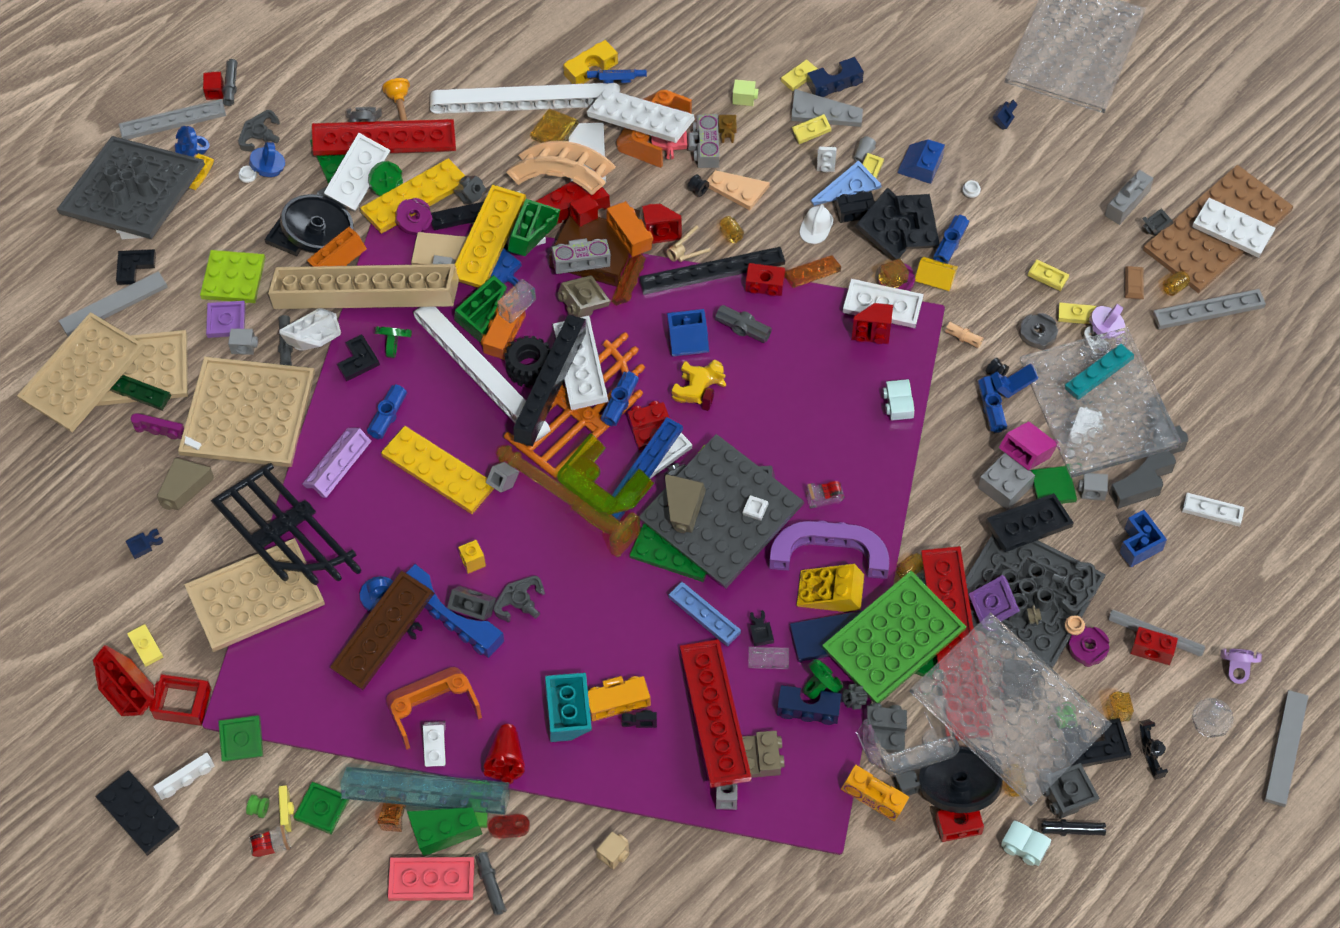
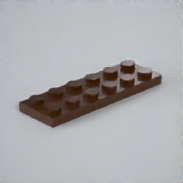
M401 571L330 668L361 690H364L435 593Z

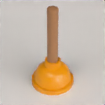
M395 78L385 82L382 89L397 104L400 121H407L403 101L404 97L408 94L410 83L407 79Z

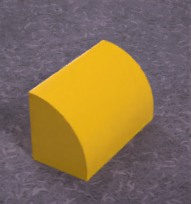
M922 257L915 281L950 291L958 267Z

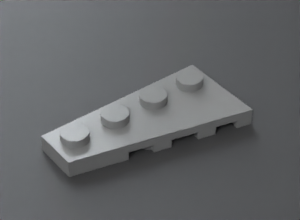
M795 89L791 121L806 122L825 114L829 124L861 127L862 108Z

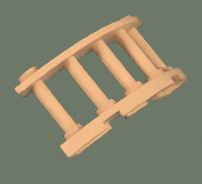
M548 141L533 145L520 153L518 156L523 161L513 165L506 173L518 185L541 174L558 177L565 176L573 179V182L582 186L592 195L604 186L606 182L602 178L615 169L616 166L602 154L587 146L568 141Z

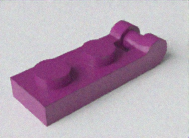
M139 413L133 414L130 418L134 430L138 433L148 431L153 435L160 434L170 439H182L184 432L183 424Z

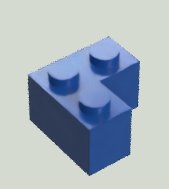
M1145 510L1128 518L1125 530L1131 538L1123 541L1119 553L1128 565L1133 567L1163 551L1167 539Z

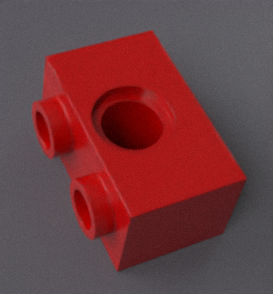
M749 263L745 291L754 294L782 296L785 268Z
M1138 627L1130 654L1170 666L1178 638Z
M940 809L936 814L935 820L941 842L982 835L984 824L980 810L971 813H953ZM954 819H962L964 823L958 824Z

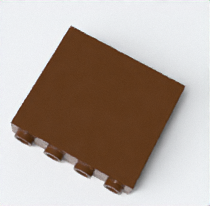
M569 216L554 246L558 244L566 245L568 241L587 238V241L607 239L611 259L610 267L568 273L581 277L592 275L595 281L618 287L621 282V273L630 256L628 250L606 219L598 217L579 227ZM551 251L549 255V268L555 269Z

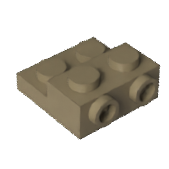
M592 275L563 282L558 291L559 301H564L567 305L568 313L576 317L590 316L593 310L607 307L611 302Z
M777 731L756 732V736L742 737L751 778L781 775V768H784V756L779 755V749L782 748V738L777 736Z

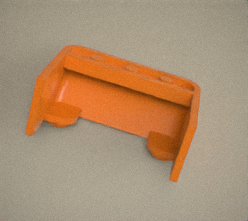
M660 90L643 98L646 101L692 114V99L668 90ZM624 127L616 141L618 151L661 168L663 166L662 148L648 143L650 135Z
M450 667L388 694L386 698L387 707L406 750L410 749V745L400 719L407 717L411 713L412 707L449 691L455 694L466 692L477 718H482L480 704L467 677L460 669Z

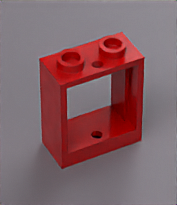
M161 674L160 680L155 684L156 694L154 701L149 706V710L156 720L202 726L212 690L211 686L205 680ZM168 688L197 692L191 714L162 710Z

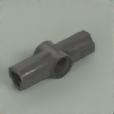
M725 305L720 306L715 316V320L731 327L736 334L740 336L748 335L763 343L767 342L772 332L771 327L756 321L750 313L745 311L739 313Z

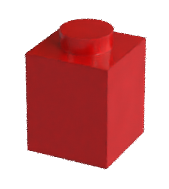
M221 71L203 73V90L206 100L223 99L224 81Z
M589 195L570 203V216L579 227L598 218L599 205Z

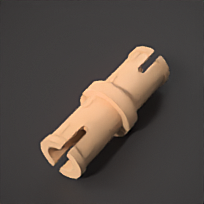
M951 321L946 327L948 329L945 330L946 333L959 338V341H965L976 348L981 346V341L984 339L970 332L968 328L964 329Z

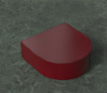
M706 388L702 399V410H710L714 398V389Z

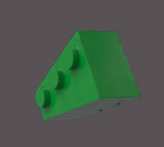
M493 275L455 309L454 320L480 343L483 335H486L488 332L490 321L494 320L498 306L506 298L507 286Z
M473 807L407 811L419 849L424 857L483 834Z

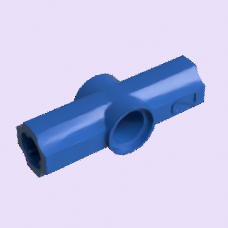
M955 215L949 228L944 232V237L933 256L934 260L949 263L969 225V220H967L966 216Z
M630 371L624 372L617 387L612 390L611 399L601 416V421L606 425L616 426L623 411L627 409L629 399L639 381V377Z
M990 376L983 377L978 380V387L983 401V411L987 416L990 431L999 433L1007 429L1001 405L1002 398L998 394Z
M392 385L385 399L378 404V411L367 429V433L373 438L382 439L390 424L396 420V413L407 395V390L402 386Z

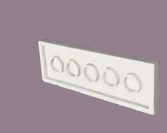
M605 89L587 110L588 117L674 143L680 139L695 120L694 114L609 89Z
M589 316L580 317L586 319V335L565 377L571 410L609 402ZM564 321L553 324L556 338Z

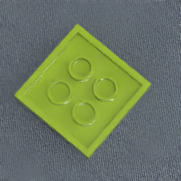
M211 250L200 293L201 299L256 303L266 259L265 254Z

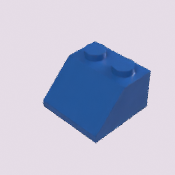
M929 139L911 144L899 167L898 174L931 184L943 159L945 144Z

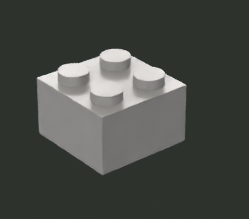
M1004 453L980 477L978 488L1003 508L1009 510L1033 486L1035 475Z

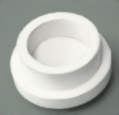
M243 166L240 169L239 178L242 182L249 183L256 179L257 173L250 166Z
M970 180L964 184L962 191L965 196L974 198L980 194L981 188L976 181Z

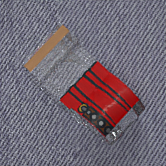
M832 481L821 485L811 483L806 486V497L810 508L831 505L845 498L839 481Z
M284 825L276 827V830L268 831L264 834H256L249 838L251 853L254 857L291 849L288 832Z

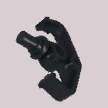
M1146 719L1139 721L1143 753L1152 776L1156 780L1165 777L1168 773L1167 769L1163 770L1157 760L1158 756H1162L1165 753L1166 747L1158 739H1151L1150 730L1151 727L1155 726V722Z

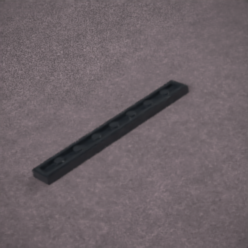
M780 246L639 276V282L643 295L744 274L748 271L749 263L776 267L785 265V258Z

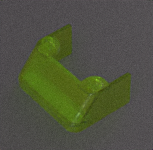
M590 433L557 474L558 481L601 515L607 516L633 509L654 482L641 469H638L616 497L597 485L595 480L600 475V468L594 462L606 447Z

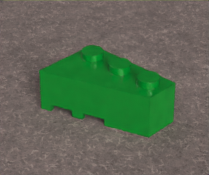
M525 199L511 234L508 251L526 256L557 225L560 209Z

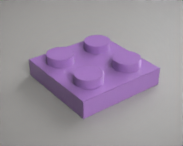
M245 301L207 303V338L230 337L231 329H245Z
M1003 575L969 593L980 624L985 630L1020 612L1008 581Z

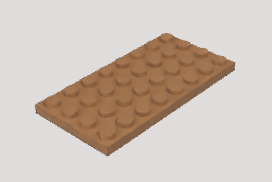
M1238 164L1174 219V223L1158 233L1143 248L1144 252L1197 293L1204 290L1245 253L1241 249L1192 227L1208 198L1272 227L1279 223L1293 209V205Z

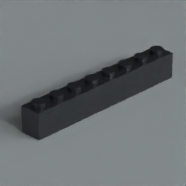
M567 315L513 427L514 442L533 447L586 335V319Z

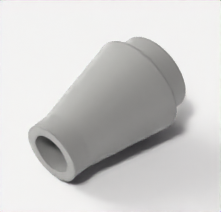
M868 136L860 139L854 156L856 162L860 161L863 163L867 153L871 154L875 150V140Z

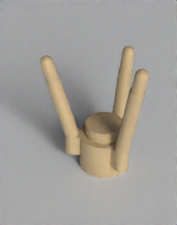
M697 225L666 250V254L671 261L679 260V262H682L685 259L711 251L708 248L684 255L685 247L682 243L698 229Z

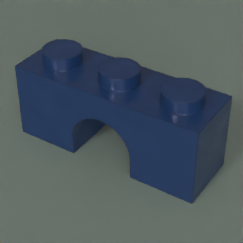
M852 57L839 62L838 75H830L824 68L808 72L807 85L812 94L825 97L828 94L863 83L864 71L857 59Z
M781 685L777 716H781L784 719L797 718L805 722L819 721L825 725L838 724L841 693L821 691V697L817 703L807 704L800 697L801 688Z

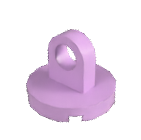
M1116 304L1112 309L1105 306L1095 308L1089 317V322L1092 323L1094 332L1108 340H1111V338L1118 339L1125 330V323L1120 315L1123 307Z
M1222 649L1220 657L1230 660L1229 677L1237 684H1242L1249 679L1251 662L1257 663L1262 661V654L1260 652L1254 655V652L1251 650L1229 649V652H1226L1227 649ZM1236 668H1242L1245 671V676L1242 679L1234 676L1233 672Z

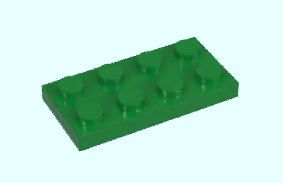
M643 524L631 551L630 558L704 582L707 574L652 529Z

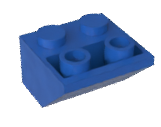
M704 309L667 313V326L672 356L709 352Z

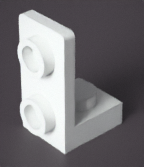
M818 147L817 171L835 172L836 147Z
M445 721L425 722L423 725L426 767L445 766L446 764Z

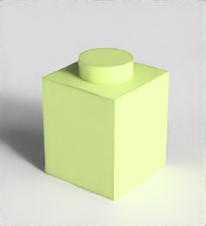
M735 80L733 104L753 106L754 99H758L759 89H755L756 81Z

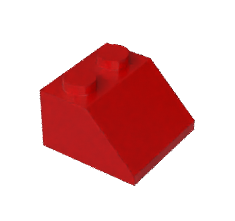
M660 203L642 206V220L646 230L652 233V244L676 241L682 238L681 215Z

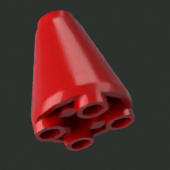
M504 724L498 730L486 756L483 773L485 776L500 780L504 784H512L515 779L521 777L525 772V764L516 727L511 724Z

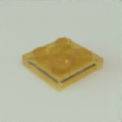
M549 108L530 136L533 140L541 143L567 141L579 123L577 119Z

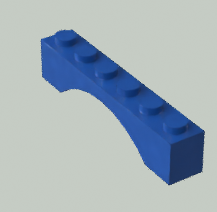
M415 564L406 572V574L434 592L430 575ZM436 594L432 596L424 607L435 620L440 619L449 631H455L459 634V638L464 643L469 642L480 655L484 654L489 658L504 642L503 632L489 621L471 620L453 613L440 602Z

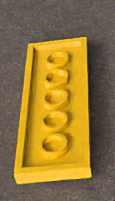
M448 158L360 207V211L382 234L397 225L395 213L402 201L419 198L430 207L453 194V190L460 184L459 181L465 175Z
M495 185L491 186L455 263L459 282L480 288L489 280L526 199L525 194Z
M406 426L400 430L381 452L382 457L470 514H473L495 489L486 483L487 478Z

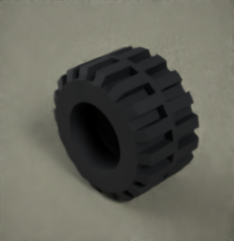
M524 336V339L519 337L516 342L512 341L510 343V346L506 349L507 353H505V364L508 377L511 378L512 382H518V385L521 387L522 385L529 388L530 385L534 386L551 350L547 342L544 343L541 338L537 340L536 336H532V338ZM528 358L538 360L536 363L531 365H524L520 363L524 359Z

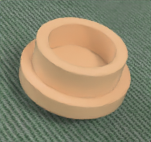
M1074 615L1066 619L1064 626L1069 634L1079 635L1084 631L1085 623L1081 617Z

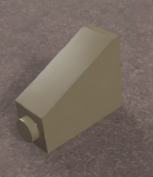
M175 458L157 495L160 505L168 510L181 509L213 480L214 475L211 467Z
M666 474L665 482L669 514L673 529L680 533H692L706 492L704 484Z

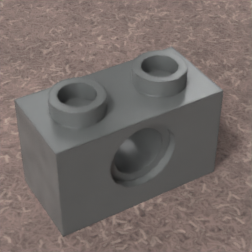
M458 586L452 589L447 608L486 620L492 616L496 597Z

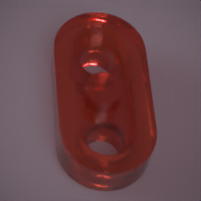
M522 814L496 816L489 821L488 829L490 835L497 839L522 837L529 832L530 822ZM517 822H522L523 825H522V826H516V823H517ZM500 823L502 827L496 828L495 825Z

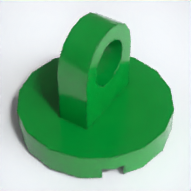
M390 161L377 163L369 173L368 183L370 189L375 194L382 196L401 185L403 178L399 166Z
M375 327V334L387 335V358L396 357L398 336H412V331L409 329Z
M814 659L809 664L814 676L806 683L803 692L810 699L816 698L826 688L835 693H838L843 688L838 677L833 678L832 670L822 661Z

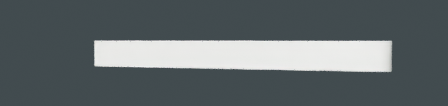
M617 83L434 90L430 93V110L436 114L586 108L591 107L605 89L620 93V86Z
M420 307L415 310L413 314L422 327L516 423L526 400L436 307ZM544 421L535 442L551 432L546 421Z

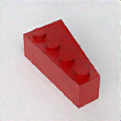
M571 181L535 202L560 209L557 224H560L562 220H566L570 216V203L589 195L592 200L598 203L599 209L603 208L605 210L610 207V195L603 187L591 195L582 186Z

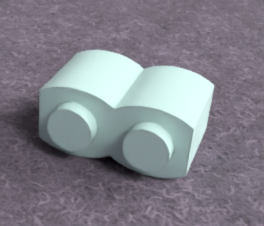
M909 379L887 381L886 388H883V398L888 401L885 404L886 415H890L891 420L914 418V404Z
M1013 821L1002 841L1001 847L1009 855L1022 857L1026 864L1039 866L1050 847L1051 839L1018 821Z

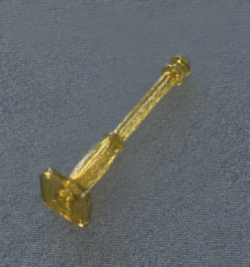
M510 445L501 446L498 449L497 455L500 462H508L510 466L517 468L570 504L573 511H576L589 523L610 534V551L615 557H619L638 537L641 527L640 517L632 512L623 521H619L601 506L586 499L584 496H577L524 460L520 452H512Z

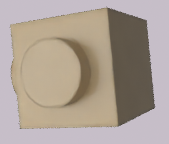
M611 832L596 850L597 858L614 870L620 862L623 863L629 856L628 840L621 834L616 835L614 832Z

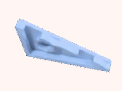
M857 161L815 196L811 203L816 206L835 201L836 197L842 194L853 195L860 191L869 192L880 189L882 186L861 162Z

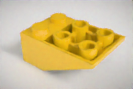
M855 564L801 570L797 606L840 612L861 610L864 573Z

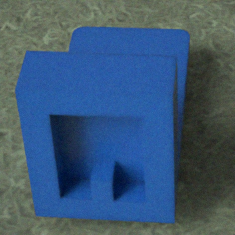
M1029 364L1008 378L998 372L992 374L991 378L996 390L1006 398H1009L1038 380V375L1034 366Z

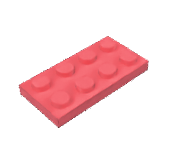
M474 857L390 858L388 900H473Z

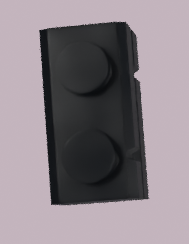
M860 191L857 194H842L836 197L835 208L840 223L860 220L875 202L872 191Z

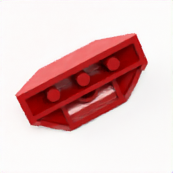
M104 645L93 659L99 691L121 716L143 715L154 701V685L130 658Z

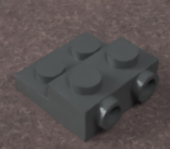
M872 703L870 706H867L863 711V750L903 754L905 752L907 710H902L899 705L884 708L880 703Z
M1081 763L1044 776L1041 782L1042 785H1040L1043 796H1048L1051 801V812L1054 815L1057 814L1060 819L1075 814L1079 809L1094 804L1100 799Z

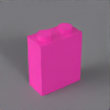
M1028 421L1008 432L999 448L1029 471L1050 459L1058 443Z

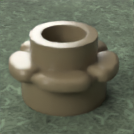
M1032 605V608L1027 609L1030 624L1036 623L1038 625V621L1042 620L1040 609H1035V606Z

